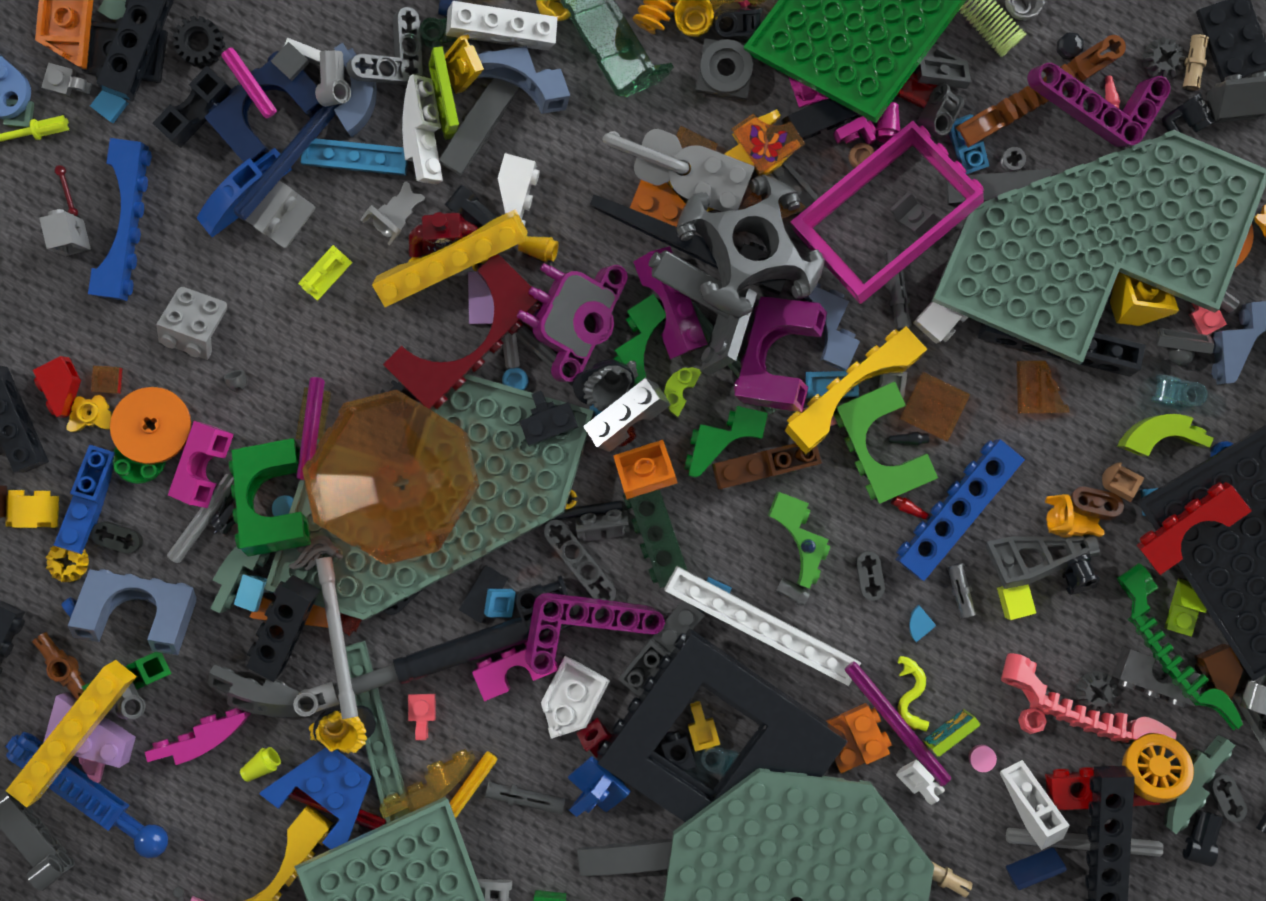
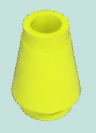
M272 747L262 748L240 769V774L246 782H250L277 770V766L281 764L280 757Z

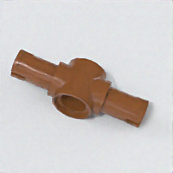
M47 632L42 633L32 643L45 658L48 677L53 681H59L63 687L66 686L76 700H78L84 692L82 686L86 684L80 677L82 674L78 670L79 664L73 656L67 655L63 649L59 650ZM61 662L67 667L66 674H63L59 669Z

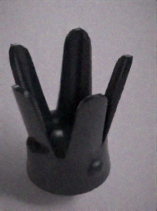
M225 497L219 512L213 516L210 524L216 529L213 532L214 535L218 531L227 535L235 524L234 517L229 519L234 509L232 505L234 499L229 502L221 513L227 497Z

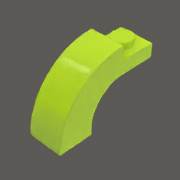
M1165 414L1143 419L1133 425L1123 435L1117 447L1140 457H1147L1150 455L1155 444L1168 436L1178 438L1199 448H1210L1214 438L1206 435L1207 431L1205 429L1191 425L1192 417L1181 414Z

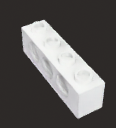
M452 1L448 8L446 36L459 37L469 34V39L519 47L527 46V48L550 50L556 43L557 17L458 1Z

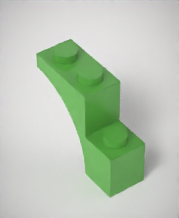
M777 492L768 516L780 522L793 536L799 550L801 562L797 584L810 589L811 584L815 585L820 576L821 570L817 568L821 559L825 560L829 553L830 546L827 545L829 539L799 528L801 523L805 525L810 514V510L807 509L809 503ZM806 539L813 540L816 545V549L810 554L804 553L801 549V544Z

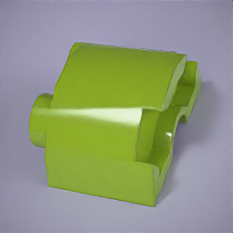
M693 367L682 368L673 373L666 383L664 395L671 404L667 408L676 418L679 417L687 401L683 397V390L695 386L701 374L700 369Z

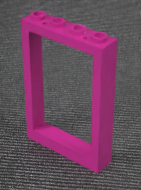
M913 120L790 222L795 234L811 251L819 250L825 259V267L859 304H862L984 203V188L976 179L971 180L965 174L966 170L958 161L953 162L948 157L949 154L945 147L940 143L935 144L930 139L931 135L928 130L922 125L919 127ZM911 146H914L966 200L864 284L813 228Z

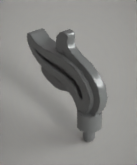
M317 536L310 540L311 545L297 547L301 555L289 567L294 570L305 568V570L309 571L317 565L316 559H319L322 554H328L332 558L337 557L338 559H342L343 555L339 553L340 549L333 545L329 537Z

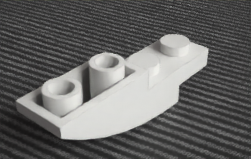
M412 74L409 76L403 107L402 133L405 160L414 163L418 182L436 185L442 182L443 178L434 134L435 131L441 128L433 81L430 78Z

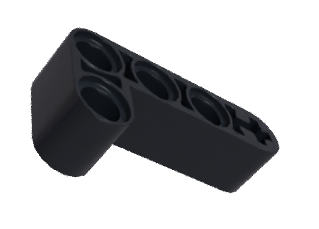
M828 98L784 117L781 122L785 131L788 132L789 141L797 140L800 143L821 134V130L826 128L827 130L844 124L845 120L849 118L854 120L862 115Z

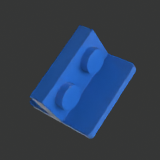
M592 756L568 776V779L582 791L569 809L576 817L584 811L589 813L596 804L603 811L608 812L631 792L622 780L616 778L612 773L600 766L598 760Z

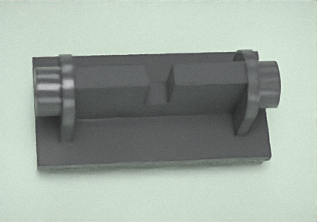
M615 509L603 514L587 513L581 517H575L578 540L583 539L584 542L602 539L601 530H606L607 538L625 536V533H630L627 510L620 511Z

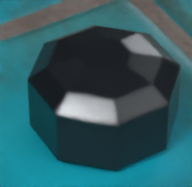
M1067 32L1057 41V53L1063 59L1073 60L1083 51L1084 40L1078 33Z

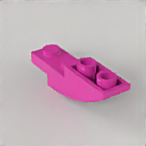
M234 708L226 711V716L216 718V714L200 719L201 723L193 727L194 733L192 731L177 736L178 741L169 743L168 739L152 743L153 748L145 752L147 762L173 755L175 765L201 756L234 734L245 723L251 713Z

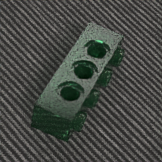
M660 489L630 499H626L625 494H623L627 510L633 508L636 517L631 519L635 533H641L644 543L640 544L644 559L650 557L653 566L648 569L653 584L658 582L660 588L665 587L676 566L686 571L688 570ZM644 501H650L654 505V512L649 516H644L639 512V505ZM652 526H659L663 531L662 537L657 541L651 540L647 535L649 528ZM667 551L671 554V561L667 565L657 563L656 556L659 552Z

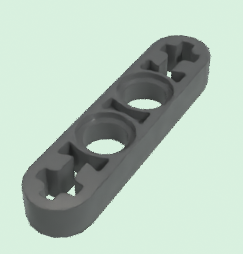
M561 520L549 521L544 528L546 539L594 599H600L598 597L600 591L595 585L591 589L589 584L596 582L599 576H602L604 580L599 583L603 588L610 587L611 591L609 592V599L602 597L601 600L613 601L616 596L614 585L572 531ZM552 524L556 527L562 526L563 529L560 533L564 538L568 534L572 538L566 541L561 548L556 545V543L561 542L557 536L551 537L549 535L552 531L550 528ZM569 544L578 546L580 550L579 556L575 559H569L565 555V547ZM585 565H592L596 570V575L592 579H584L581 575V568Z

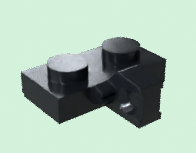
M542 391L531 394L536 408L531 409L533 416L519 421L529 447L579 428L570 403L567 402L555 407L553 401L546 402Z

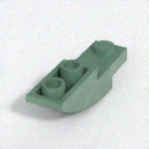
M236 546L226 557L213 578V581L221 584V588L210 609L218 613L225 612L227 609L231 610L236 599L235 592L240 585L243 574L249 575V572L246 571L247 568L256 570L260 566L264 567L270 553L248 557Z
M1217 735L1203 753L1194 748L1189 754L1194 767L1192 783L1181 796L1166 803L1165 827L1177 834L1188 826L1189 818L1193 813L1205 805L1206 798L1210 793L1202 786L1204 783L1210 782L1215 776V770L1218 766L1231 757L1232 750L1235 747L1232 742ZM1177 773L1176 777L1179 778L1181 773Z

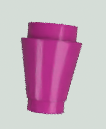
M895 102L890 103L879 118L876 126V139L882 143H886L900 131L899 105Z

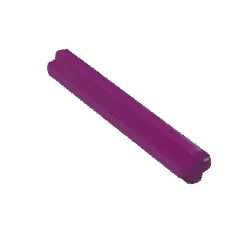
M311 377L309 379L297 478L304 481H311L313 477L325 384L324 379L320 377Z

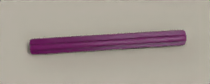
M855 661L847 665L845 672L926 770L935 778V781L940 786H945L950 782L951 776Z

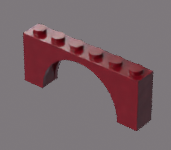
M499 254L490 257L477 270L491 292L494 302V318L488 336L474 352L455 361L433 362L419 358L401 346L383 364L429 411L433 408L438 410L448 400L445 396L452 389L455 391L460 389L467 381L464 377L471 370L474 373L478 371L485 363L483 358L489 352L492 354L496 353L504 344L502 339L508 333L513 335L521 328L523 324L520 322L521 319L517 318L519 310L534 315L541 307L540 301L528 293L531 286Z

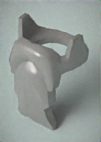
M406 181L403 183L397 197H392L387 205L384 204L378 210L371 205L360 220L365 223L372 217L375 228L384 236L391 237L388 245H391L407 224L405 221L413 214L412 210L423 202L425 197L422 194H414L410 184Z

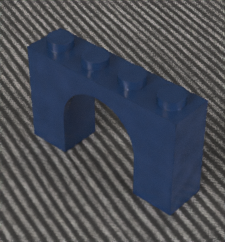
M279 51L271 54L267 60L268 62L263 67L256 68L251 72L264 92L278 90L287 93L310 118L322 106L316 99V84L303 70L291 81L271 62ZM237 85L229 91L226 99L221 103L217 102L209 109L205 119L243 162L249 158L256 162L270 150L252 131L248 121V111L252 99L242 85Z

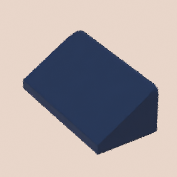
M1053 847L1006 866L1011 882L1018 890L1054 877L1067 870Z

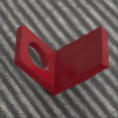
M598 718L589 723L586 728L576 733L586 752L590 750L596 758H598L596 751L599 747V742L604 739L609 740L612 736Z

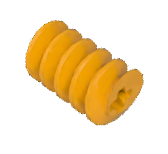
M643 0L644 5L639 6V14L633 16V21L640 28L651 34H656V29L664 31L665 27L660 21H670L666 11L674 13L675 8L671 5V2L678 3L679 0Z

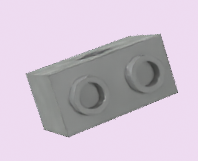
M63 209L49 211L48 216L39 218L48 250L64 256L91 250L83 219Z

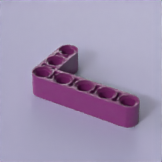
M1045 63L1031 69L1027 76L1028 84L1033 90L1118 148L1140 143L1171 90L1169 81L1163 76L1144 80L1137 85L1123 111H1121L1054 63ZM1042 71H1043V72L1046 74V76H1047L1046 82H1044V81L1042 80V77H1041ZM1152 85L1155 89V94H1153L1151 91ZM1063 86L1067 89V97L1063 95ZM1084 100L1087 102L1088 105L1087 111L1083 107ZM1138 108L1142 111L1141 117L1138 114ZM1105 115L1108 118V125L1104 122ZM1125 129L1129 134L1128 140L1125 138L1124 135Z
M543 593L534 602L525 660L536 674L543 675L549 673L555 662L561 624L657 634L663 629L665 619L660 612L648 605ZM549 602H554L553 609L548 613H544V606ZM575 605H579L578 613L574 616H569L570 609ZM604 608V615L599 619H595L596 612ZM629 611V618L624 622H620L621 615ZM654 615L653 622L645 625L646 618ZM549 628L548 636L540 639L539 633L541 630ZM545 655L542 663L534 664L537 656Z

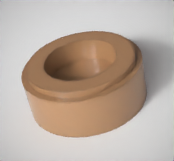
M856 144L849 153L851 166L856 168L875 151L869 144Z

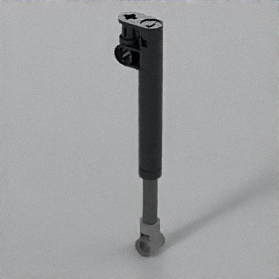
M557 576V581L543 586L538 584L519 590L516 595V604L520 614L518 618L408 654L406 657L402 656L393 659V665L351 678L352 689L355 695L399 681L402 685L411 682L412 679L417 680L526 643L528 641L534 604L530 607H524L520 602L521 597L526 593H530L535 596L536 600L539 595L549 592L568 595L562 576ZM554 602L547 603L544 606L543 612H550L554 607ZM571 608L569 616H574L573 608ZM561 624L560 631L576 625ZM549 628L541 630L539 638L548 635ZM332 681L311 689L302 690L294 699L293 706L295 712L300 716L306 717L315 712L339 705L338 683L335 684ZM303 696L312 698L314 706L311 709L303 708L300 704V698Z

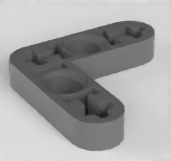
M403 7L394 14L395 57L357 54L347 63L346 68L349 76L357 81L398 85L408 84L410 75L405 72V69L408 67L409 71L413 72L414 75L422 76L421 34L418 13L411 7ZM405 15H406V19H407V20H410V22H411V23L408 24V25H407L406 21L402 20V17L405 16ZM406 39L412 43V53L406 52L403 49V40ZM360 62V66L370 67L372 65V69H366L361 72L355 65ZM380 63H385L389 66L390 76L387 77L381 74L379 70Z

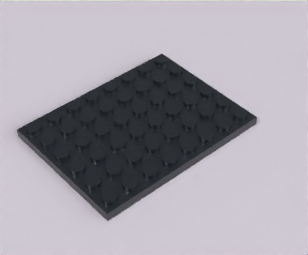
M1266 425L1137 501L1155 531L1163 526L1162 522L1174 514L1178 516L1184 512V507L1189 502L1197 498L1201 500L1208 495V489L1219 482L1231 484L1252 510L1230 527L1216 521H1203L1192 526L1182 539L1181 553L1183 560L1177 563L1252 681L1266 674Z

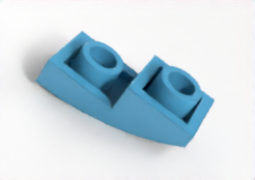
M972 114L956 119L949 132L958 161L966 170L965 174L989 167L984 142L979 141L968 148L961 133L956 129L957 126L974 116Z

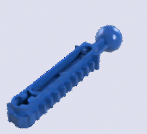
M22 732L20 736H12L5 746L9 750L6 757L23 769L43 742L27 732ZM68 762L49 786V789L107 831L116 826L133 838L135 850L140 856L155 858L166 850L168 835L163 827L158 825L144 826L126 813L130 806L101 784L89 779L86 773L72 763Z

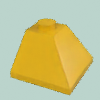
M1118 272L1110 299L1116 323L1141 326L1176 314L1179 311L1174 295Z

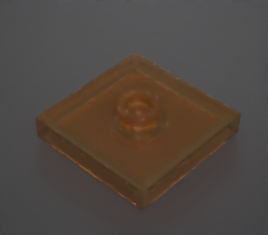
M921 372L899 419L948 442L970 394L925 372Z

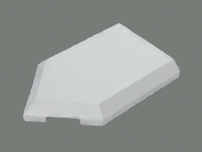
M564 656L541 701L551 738L586 728L610 682L606 677L567 656Z

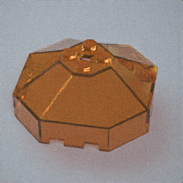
M397 389L343 403L338 411L340 413L332 427H328L317 445L319 448L311 461L308 460L302 469L313 522L351 546L363 550L385 565L439 552L479 487L468 434L462 428L449 422ZM399 476L409 480V484L405 485V490L394 486Z

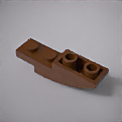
M796 443L714 463L712 467L718 489H723L822 464L817 445L805 454Z

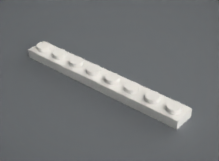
M676 566L664 588L666 592L847 686L850 685L852 679L845 672V667L853 661L859 666L861 665V662L678 566Z

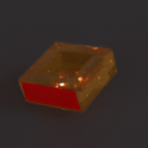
M93 365L91 392L121 394L123 368Z

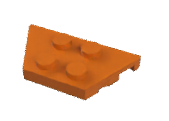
M39 0L35 40L78 67L87 69L93 0Z

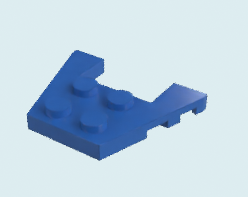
M324 748L262 790L260 795L280 809L295 788H300L339 819L322 842L329 849H333L349 841L372 776L338 750L330 752L327 748Z

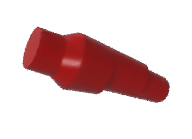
M896 496L891 501L892 505L904 513L924 520L929 516L927 512L907 498Z

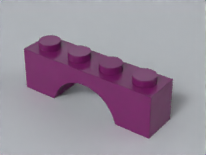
M668 246L650 251L633 261L642 286L653 289L659 295L664 305L666 325L661 336L670 359H673L707 345V341L691 299L652 277V268L649 267L652 255L655 252L661 254L665 250L673 254L671 247Z

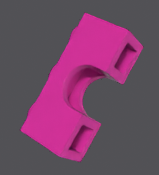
M194 421L168 496L189 505L208 508L216 483L211 482L206 476L207 464L215 456L226 458L234 434L209 424Z
M513 647L500 653L502 658L492 661L490 657L476 663L478 668L474 669L472 673L483 700L487 701L510 690L507 671L511 667H525L534 681L558 671L559 667L556 660L549 673L543 675L536 674L525 660L526 648L516 651V648ZM545 655L537 656L534 664L542 663Z

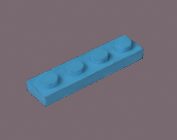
M315 138L301 155V164L306 166L403 176L407 174L408 161L405 160L404 147Z

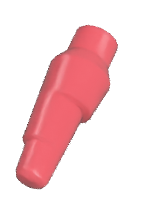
M1111 75L1106 76L1105 99L1119 109L1120 98L1116 91L1113 77Z

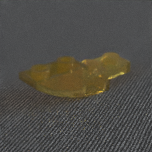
M462 749L452 754L453 759L445 763L439 760L427 766L428 771L424 772L427 783L423 784L422 781L416 782L407 787V792L399 796L396 792L383 798L384 803L380 804L379 808L383 819L408 807L410 812H413L447 795L460 782L475 760L473 750L467 752L466 749Z

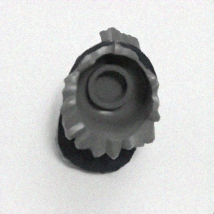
M615 359L602 360L594 364L591 369L578 373L572 383L577 399L587 405L594 404V407L599 411H604L633 388L635 379L638 377L636 362L631 360L629 363L624 364Z

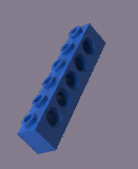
M1001 439L994 440L993 442L989 440L982 447L980 453L983 455L977 462L973 460L967 465L963 471L966 474L960 482L956 480L948 488L947 493L949 496L943 503L938 501L930 510L932 516L927 522H920L913 531L915 537L910 543L905 541L896 553L899 556L895 560L919 580L925 581L1025 460ZM989 461H993L996 465V471L993 475H989L985 469ZM972 481H976L980 486V490L976 495H972L969 492V485ZM956 501H960L963 505V511L960 515L956 516L952 512V505ZM943 521L946 524V532L939 536L935 532V526L938 522ZM926 541L930 546L928 554L922 556L918 551L920 543Z

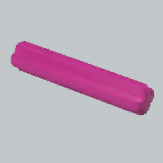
M233 48L225 50L221 54L222 58L261 114L266 119L273 116L277 112L276 108Z

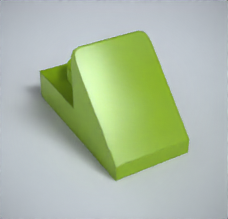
M1178 579L1164 629L1192 637L1199 612L1206 613L1207 609L1186 580Z

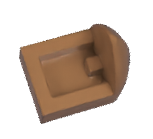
M1122 462L1115 463L1104 471L1102 475L1103 486L1108 491L1131 502L1144 477L1121 466Z

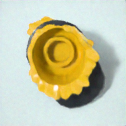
M340 705L331 707L322 712L315 723L309 726V731L311 732L310 740L317 741L330 752L339 749L347 754L350 752L356 753L366 744L367 738L374 733L376 727L375 717L368 707L359 705L357 706V717L342 719Z

